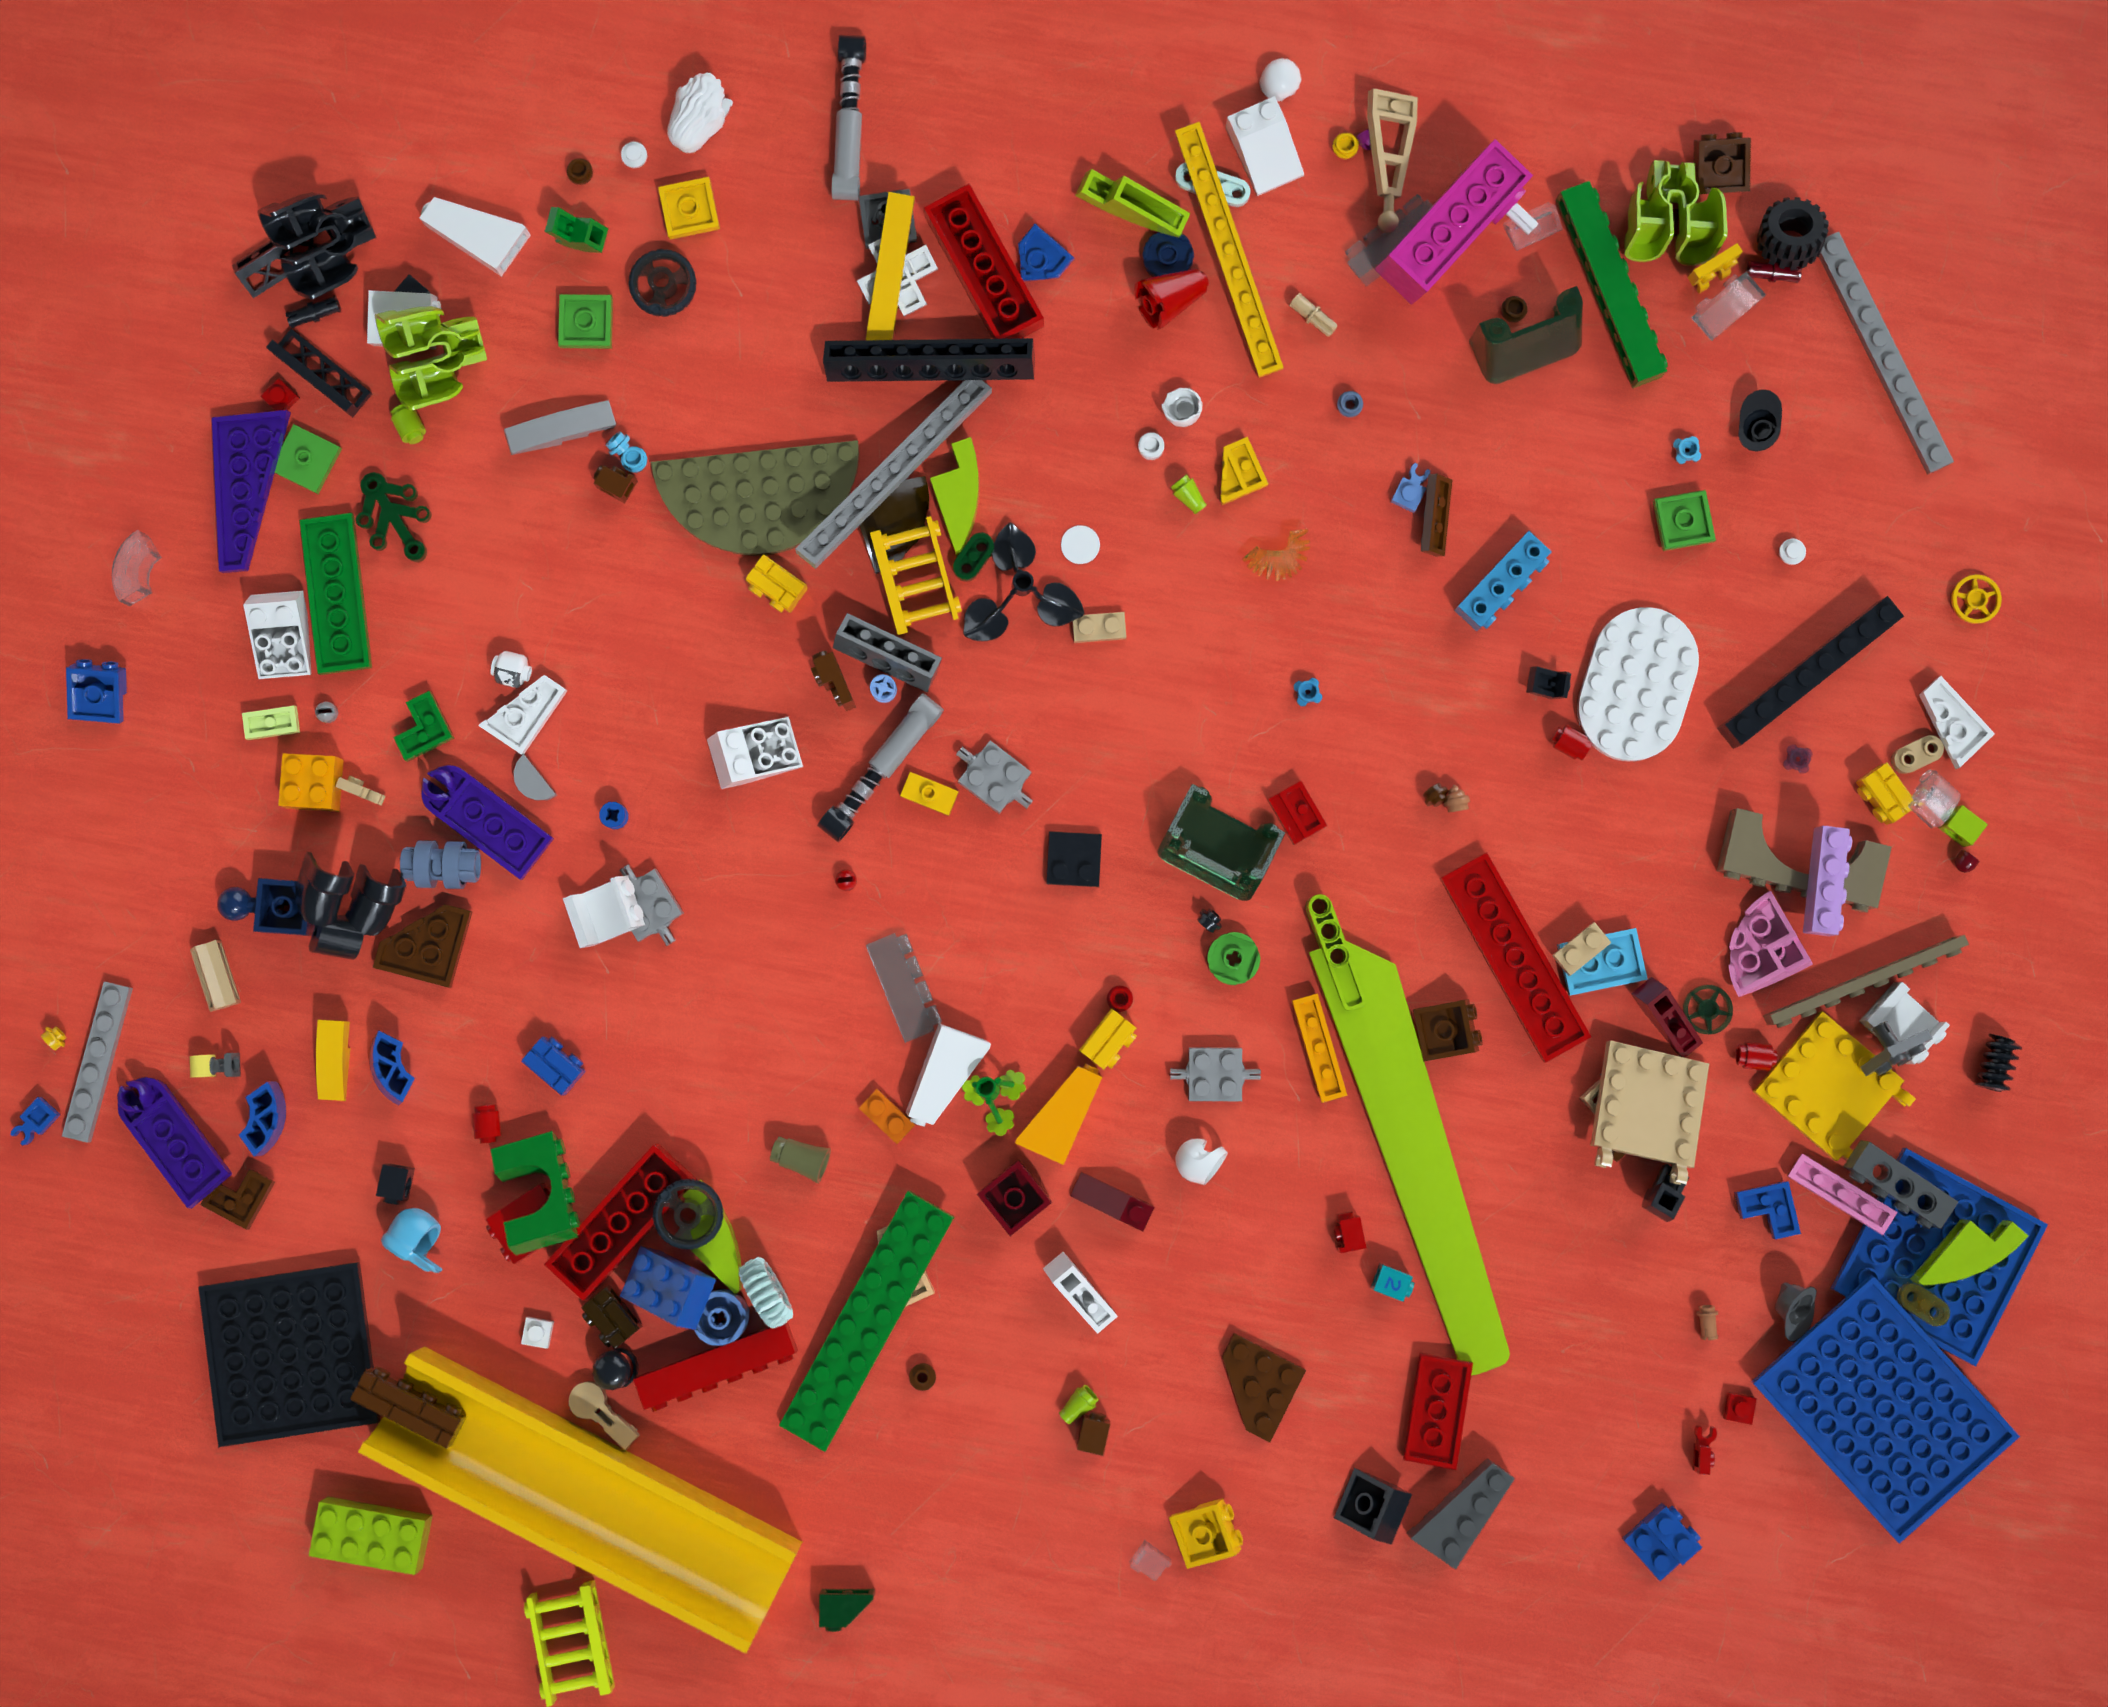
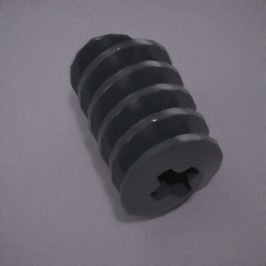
M1989 1034L1995 1040V1042L1986 1043V1046L1992 1052L1983 1053V1056L1989 1062L1980 1063V1066L1987 1072L1977 1074L1984 1082L1975 1083V1085L1997 1092L2010 1091L2011 1088L2004 1081L2013 1080V1077L2007 1071L2016 1070L2017 1067L2012 1065L2010 1060H2019V1057L2012 1052L2013 1050H2022V1047L2012 1039Z

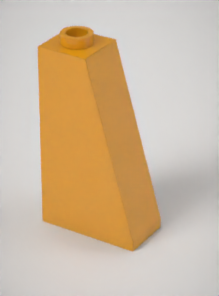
M1085 1064L1083 1068L1078 1066L1021 1132L1015 1144L1064 1165L1101 1082L1102 1077L1098 1075L1099 1069Z

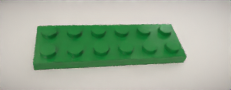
M346 513L300 520L317 673L319 675L370 669L372 668L354 514Z

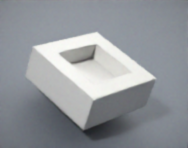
M526 1317L521 1344L548 1349L554 1321Z

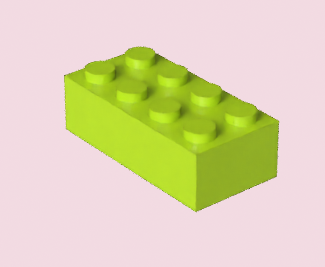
M326 1497L318 1504L309 1556L416 1575L423 1569L433 1515Z

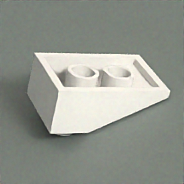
M1275 96L1227 117L1225 128L1257 196L1304 176L1286 119Z

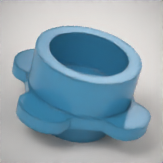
M1310 678V680L1304 682L1297 681L1294 684L1293 688L1297 691L1298 705L1306 706L1307 703H1319L1322 700V694L1319 693L1318 687L1319 681L1316 678ZM1306 690H1310V694H1309V695L1306 694V692H1305Z

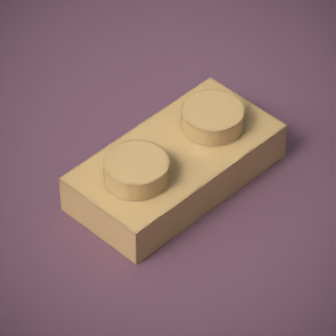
M1125 612L1089 614L1074 620V643L1126 639Z
M1593 922L1552 956L1566 974L1571 976L1611 944V941L1598 925Z

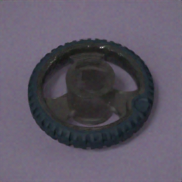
M667 249L653 250L641 256L633 265L629 275V290L635 303L645 312L654 316H671L684 310L692 301L696 291V276L691 264L679 253ZM657 260H670L677 263L680 268L672 273L663 266L654 268L653 262ZM640 276L648 278V284L654 293L653 298L649 302L639 292L638 281ZM666 278L669 280L665 287L656 286L660 279ZM677 284L687 285L683 296L674 304L667 306L665 299L674 296L677 291Z
M694 1179L679 1180L668 1185L659 1194L653 1208V1221L658 1234L665 1242L680 1249H695L706 1245L717 1235L723 1221V1206L718 1194L706 1183ZM694 1189L706 1195L707 1198L701 1204L693 1199L681 1201L678 1197V1191ZM663 1207H670L675 1210L674 1220L680 1228L674 1235L668 1231L663 1222ZM684 1208H691L695 1211L696 1217L690 1221L684 1220L681 1217V1211ZM703 1215H712L714 1219L711 1227L705 1234L694 1239L691 1235V1229L700 1223Z

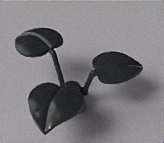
M1011 522L998 534L994 542L992 557L995 565L1000 570L1008 571L1012 568L1014 569L1016 574L1012 580V590L998 608L994 601L987 598L977 599L969 605L965 613L963 634L971 640H994L1006 631L1008 618L1001 611L1015 594L1026 596L1033 592L1036 598L1041 600L1037 606V613L1040 619L1050 626H1063L1084 615L1081 601L1069 587L1061 583H1049L1045 586L1043 595H1041L1037 591V587L1033 586V576L1027 571L1018 569L1031 565L1035 558L1036 549L1029 536Z

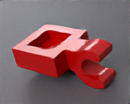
M1696 1425L1694 1430L1696 1443H1694L1693 1470L1701 1475H1710V1470L1715 1464L1714 1452L1709 1447L1710 1443L1717 1437V1429L1713 1426H1710V1433L1706 1437L1702 1435L1701 1426Z

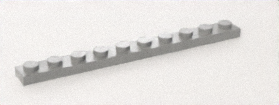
M1838 231L1827 236L1819 259L1927 475L1953 463L1954 460L1840 232Z
M964 380L795 548L796 554L816 569L992 393V388L983 380Z

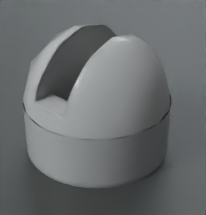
M322 702L316 707L315 715L323 723H332L338 716V709L330 702ZM331 709L332 713L320 714V710Z

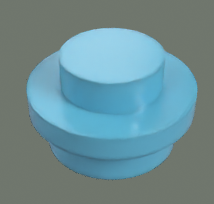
M619 431L606 443L610 455L615 453L621 455L630 446L628 443L630 437L627 434L624 435Z
M632 446L622 453L621 463L627 471L637 473L646 467L647 455L643 449Z

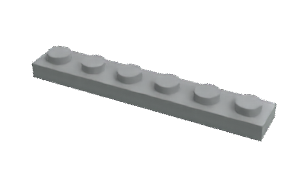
M110 982L103 983L62 1137L87 1143L92 1141L133 988Z

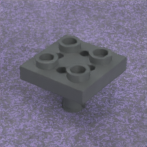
M910 189L890 191L911 196ZM888 192L859 196L866 249H870L868 245L882 237ZM913 214L908 243L917 242ZM877 219H878V222H879V223L876 224V225H874V224L872 223V220H873L874 223H876V221H877Z
M1885 1021L1872 1028L1884 1050L1860 1068L1865 1076L1874 1072L1878 1076L1891 1070L1892 1066L1896 1064L1901 1066L1912 1060L1913 1056L1925 1051L1924 1045L1933 1038L1929 1031L1925 1030L1903 1041H1898L1888 1022Z

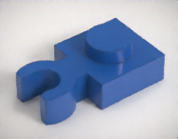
M37 1097L20 1116L25 1123L14 1127L10 1135L17 1136L23 1131L25 1138L20 1144L22 1146L28 1145L34 1139V1132L38 1135L44 1134L61 1114L42 1097Z

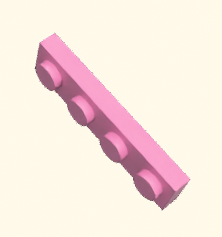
M1804 1154L1800 1155L1787 1176L1881 1235H1884L1897 1214L1890 1207Z

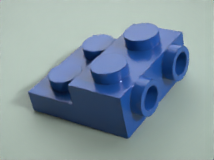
M89 659L76 660V663L66 668L68 719L119 724L124 721L123 695L127 693L126 668L119 667L118 662L112 661L103 662L102 666L92 665V660Z
M1660 1503L1622 1538L1659 1581L1665 1578L1679 1564L1684 1565L1703 1548L1698 1543L1701 1537L1691 1526L1686 1529L1680 1522L1683 1519L1682 1515L1673 1506L1667 1508L1663 1503Z

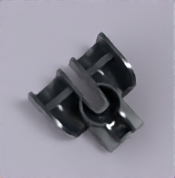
M311 192L295 196L280 204L272 203L258 210L259 220L268 238L276 247L284 250L299 245L317 236L318 233L330 229L333 236L332 239L303 253L295 252L280 259L284 274L298 295L307 299H314L347 283L357 273V264H351L345 254L351 251L352 248L376 238L358 197L347 198L323 208L320 198L327 199L326 196L321 193Z
M307 851L296 884L295 901L302 919L315 925L309 943L310 952L351 960L356 959L360 952L364 935L375 936L383 931L391 919L395 905L402 901L406 882L399 870H392L389 883L386 885L374 880L366 866L360 864L350 895L352 901L345 915H337L343 895L347 894L350 890L354 872L348 861H343L338 875L328 873L317 865L312 853Z

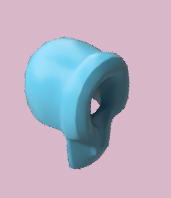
M409 1208L401 1211L394 1218L387 1232L383 1234L381 1238L382 1245L400 1259L410 1261L426 1272L440 1273L443 1270L426 1257L441 1232L439 1222L422 1209Z

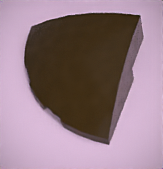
M926 476L904 480L860 524L875 574L880 573V568L870 532L880 530L881 535L887 534V536L925 526L927 510L929 509V490ZM919 539L890 546L891 549L886 550L888 560L894 559V562L902 560Z

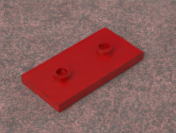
M1425 1353L1419 1354L1403 1455L1404 1461L1457 1470L1473 1362Z

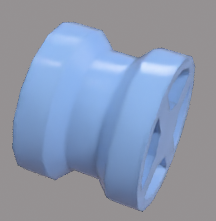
M884 674L877 675L870 683L871 694L878 702L887 703L895 698L897 687L895 681L890 676Z

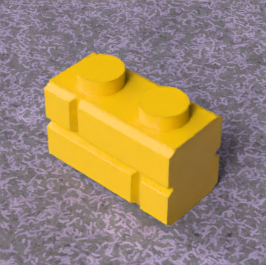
M762 555L745 579L750 585L748 590L759 598L762 595L768 597L771 600L769 605L780 613L783 610L791 613L808 589L805 583L765 555Z
M1888 762L1877 766L1856 781L1859 787L1857 788L1858 794L1864 801L1871 803L1874 807L1872 810L1873 815L1881 823L1884 822L1886 825L1892 824L1918 806Z
M1111 1009L1079 1051L1103 1070L1107 1066L1112 1069L1121 1057L1117 1053L1124 1045L1128 1048L1137 1037L1133 1033L1136 1027L1115 1010Z

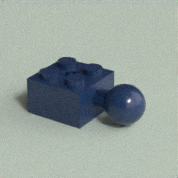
M258 878L256 898L251 897L242 888L231 887L224 890L217 900L219 913L228 920H242L249 913H255L254 932L312 936L315 925L302 919L295 901L297 881ZM284 905H290L289 911L283 909Z

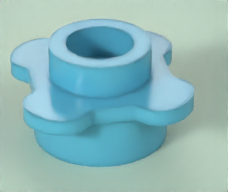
M1691 436L1684 440L1676 439L1674 441L1673 447L1677 452L1675 458L1677 463L1684 464L1690 460L1697 462L1701 459L1698 438Z

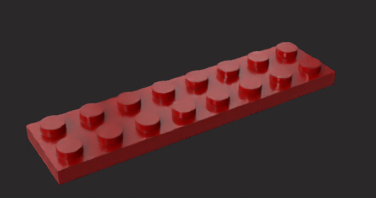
M1484 853L1441 877V882L1543 1062L1546 1063L1591 1038L1588 1029L1488 853Z

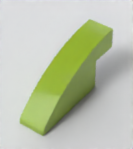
M1093 169L1085 173L1075 195L1119 218L1175 237L1181 236L1191 214L1126 176L1112 181Z
M971 437L951 444L958 469L930 478L956 556L960 554L968 542L978 507L979 474L976 453Z
M692 1186L683 1197L701 1216L679 1237L684 1243L697 1242L707 1237L714 1229L718 1220L717 1206L711 1195L702 1188ZM723 1209V1221L717 1235L706 1245L690 1250L736 1295L742 1289V1282L739 1276L741 1258L732 1225Z
M1960 1219L1910 1280L1921 1285H1934L1971 1277L2002 1261L2015 1251L2027 1239L2028 1235L2012 1221L2002 1220L1988 1236L1971 1220Z

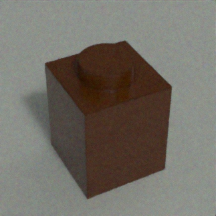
M1090 1412V1416L1084 1414L1077 1450L1101 1456L1104 1455L1110 1428V1420L1105 1419L1106 1415L1097 1412Z

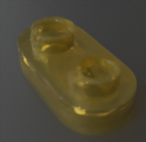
M1907 1283L1898 1290L1897 1299L1899 1304L1925 1323L1941 1326L1948 1321L1950 1317L1948 1305L1922 1286ZM1909 1292H1913L1914 1299L1912 1301H1908L1907 1294ZM1932 1307H1935L1937 1311L1934 1316L1930 1315Z

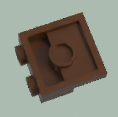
M1743 132L1727 133V138L1717 139V134L1701 135V140H1694V163L1699 194H1709L1712 188H1718L1722 193L1750 191L1751 138L1743 137Z
M822 651L813 655L812 659L815 667L811 668V671L818 686H824L826 691L831 690L838 707L843 705L846 711L856 708L833 652L827 653V651Z
M1469 999L1413 1009L1423 1061L1475 1053L1479 1051V1046L1483 1044L1480 1030H1475L1473 1021L1477 1019L1475 1004H1470Z

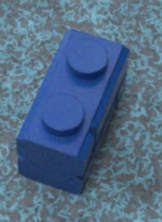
M551 1036L550 1039L541 1037L521 1062L561 1096L566 1095L586 1072L581 1067L584 1063L571 1053L568 1056L561 1050L564 1046Z

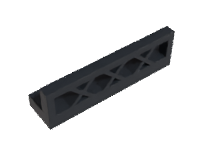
M330 229L326 230L329 236L333 238ZM313 237L310 238L309 242L304 241L299 245L307 246L308 250H310L312 247L314 248L321 244L313 243ZM269 241L234 263L232 268L251 296L255 298L286 278L284 271L280 273L270 271L271 262L286 257L283 254L287 252V256L291 255L294 247L284 250L276 247ZM254 273L263 274V283L253 289L246 278Z
M292 329L289 330L279 344L272 340L266 347L272 354L352 418L372 395L369 390ZM293 338L300 342L301 353L290 354L285 350ZM319 357L321 369L310 370L307 368L306 358ZM326 373H339L341 385L330 386L327 384ZM345 379L351 384H345ZM357 388L363 394L355 404H352L347 400L346 389Z

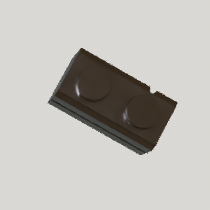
M610 1285L581 1307L584 1311L582 1317L591 1327L595 1325L601 1332L599 1338L607 1347L612 1346L616 1349L643 1327Z

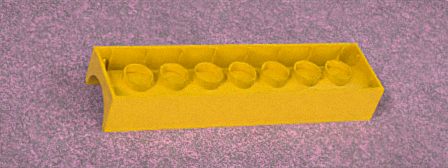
M422 1347L408 1355L404 1363L407 1365L403 1379L411 1382L414 1385L413 1389L421 1394L423 1391H427L438 1397L437 1402L445 1406L447 1403L458 1406L462 1409L461 1414L466 1416L454 1443L446 1449L383 1417L373 1433L363 1442L358 1453L720 1641L747 1653L802 1541L427 1347Z

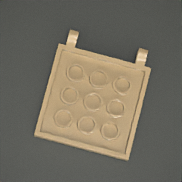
M1611 1040L1607 1041L1590 1146L1598 1147L1595 1166L1611 1167L1613 1163L1612 1151L1672 1164L1669 1182L1681 1185V1183L1687 1184V1168H1694L1709 1063Z

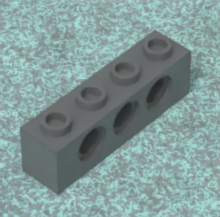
M848 613L835 635L833 644L834 649L925 692H928L936 677L942 657Z
M1860 1140L1843 1166L1850 1171L1849 1176L1861 1184L1864 1182L1872 1186L1871 1191L1883 1199H1886V1197L1890 1198L1895 1202L1893 1206L1905 1214H1908V1212L1912 1213L1917 1217L1915 1221L1927 1229L1931 1227L1941 1229L1958 1204V1201L1869 1141ZM1876 1165H1879L1881 1168V1174L1878 1178L1873 1176V1169ZM1901 1180L1903 1189L1900 1193H1897L1895 1184ZM1923 1195L1925 1204L1922 1208H1919L1917 1200Z

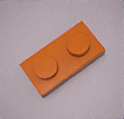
M878 1089L859 1107L896 1144L915 1126Z

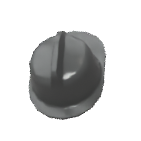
M1786 1282L1781 1285L1775 1309L1785 1321V1336L1789 1341H1797L1810 1329L1814 1318L1816 1289L1814 1287L1803 1288Z

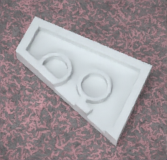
M543 675L522 691L513 701L497 710V713L488 720H484L478 726L523 755L567 693V690Z
M1942 676L1936 678L1919 694L1955 770L1960 768L1995 734Z

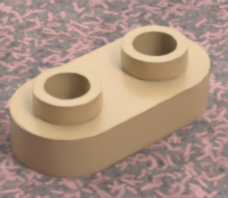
M1925 736L1896 750L1891 757V764L1899 773H1911L1938 760L1943 755L1944 745L1936 736ZM1929 744L1934 746L1933 753L1928 751L1927 747ZM1905 755L1911 758L1910 764L1905 763Z

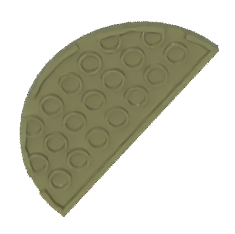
M857 440L651 462L654 480L663 502L679 524L690 534L714 548L733 552L734 554L749 556L770 555L797 547L851 494L858 471L859 442Z

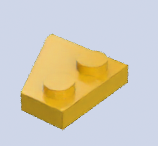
M1248 437L1224 446L1221 505L1268 486V481Z

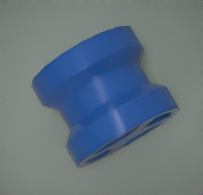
M608 802L602 806L599 818L608 828L621 829L627 824L629 813L623 805L617 802Z

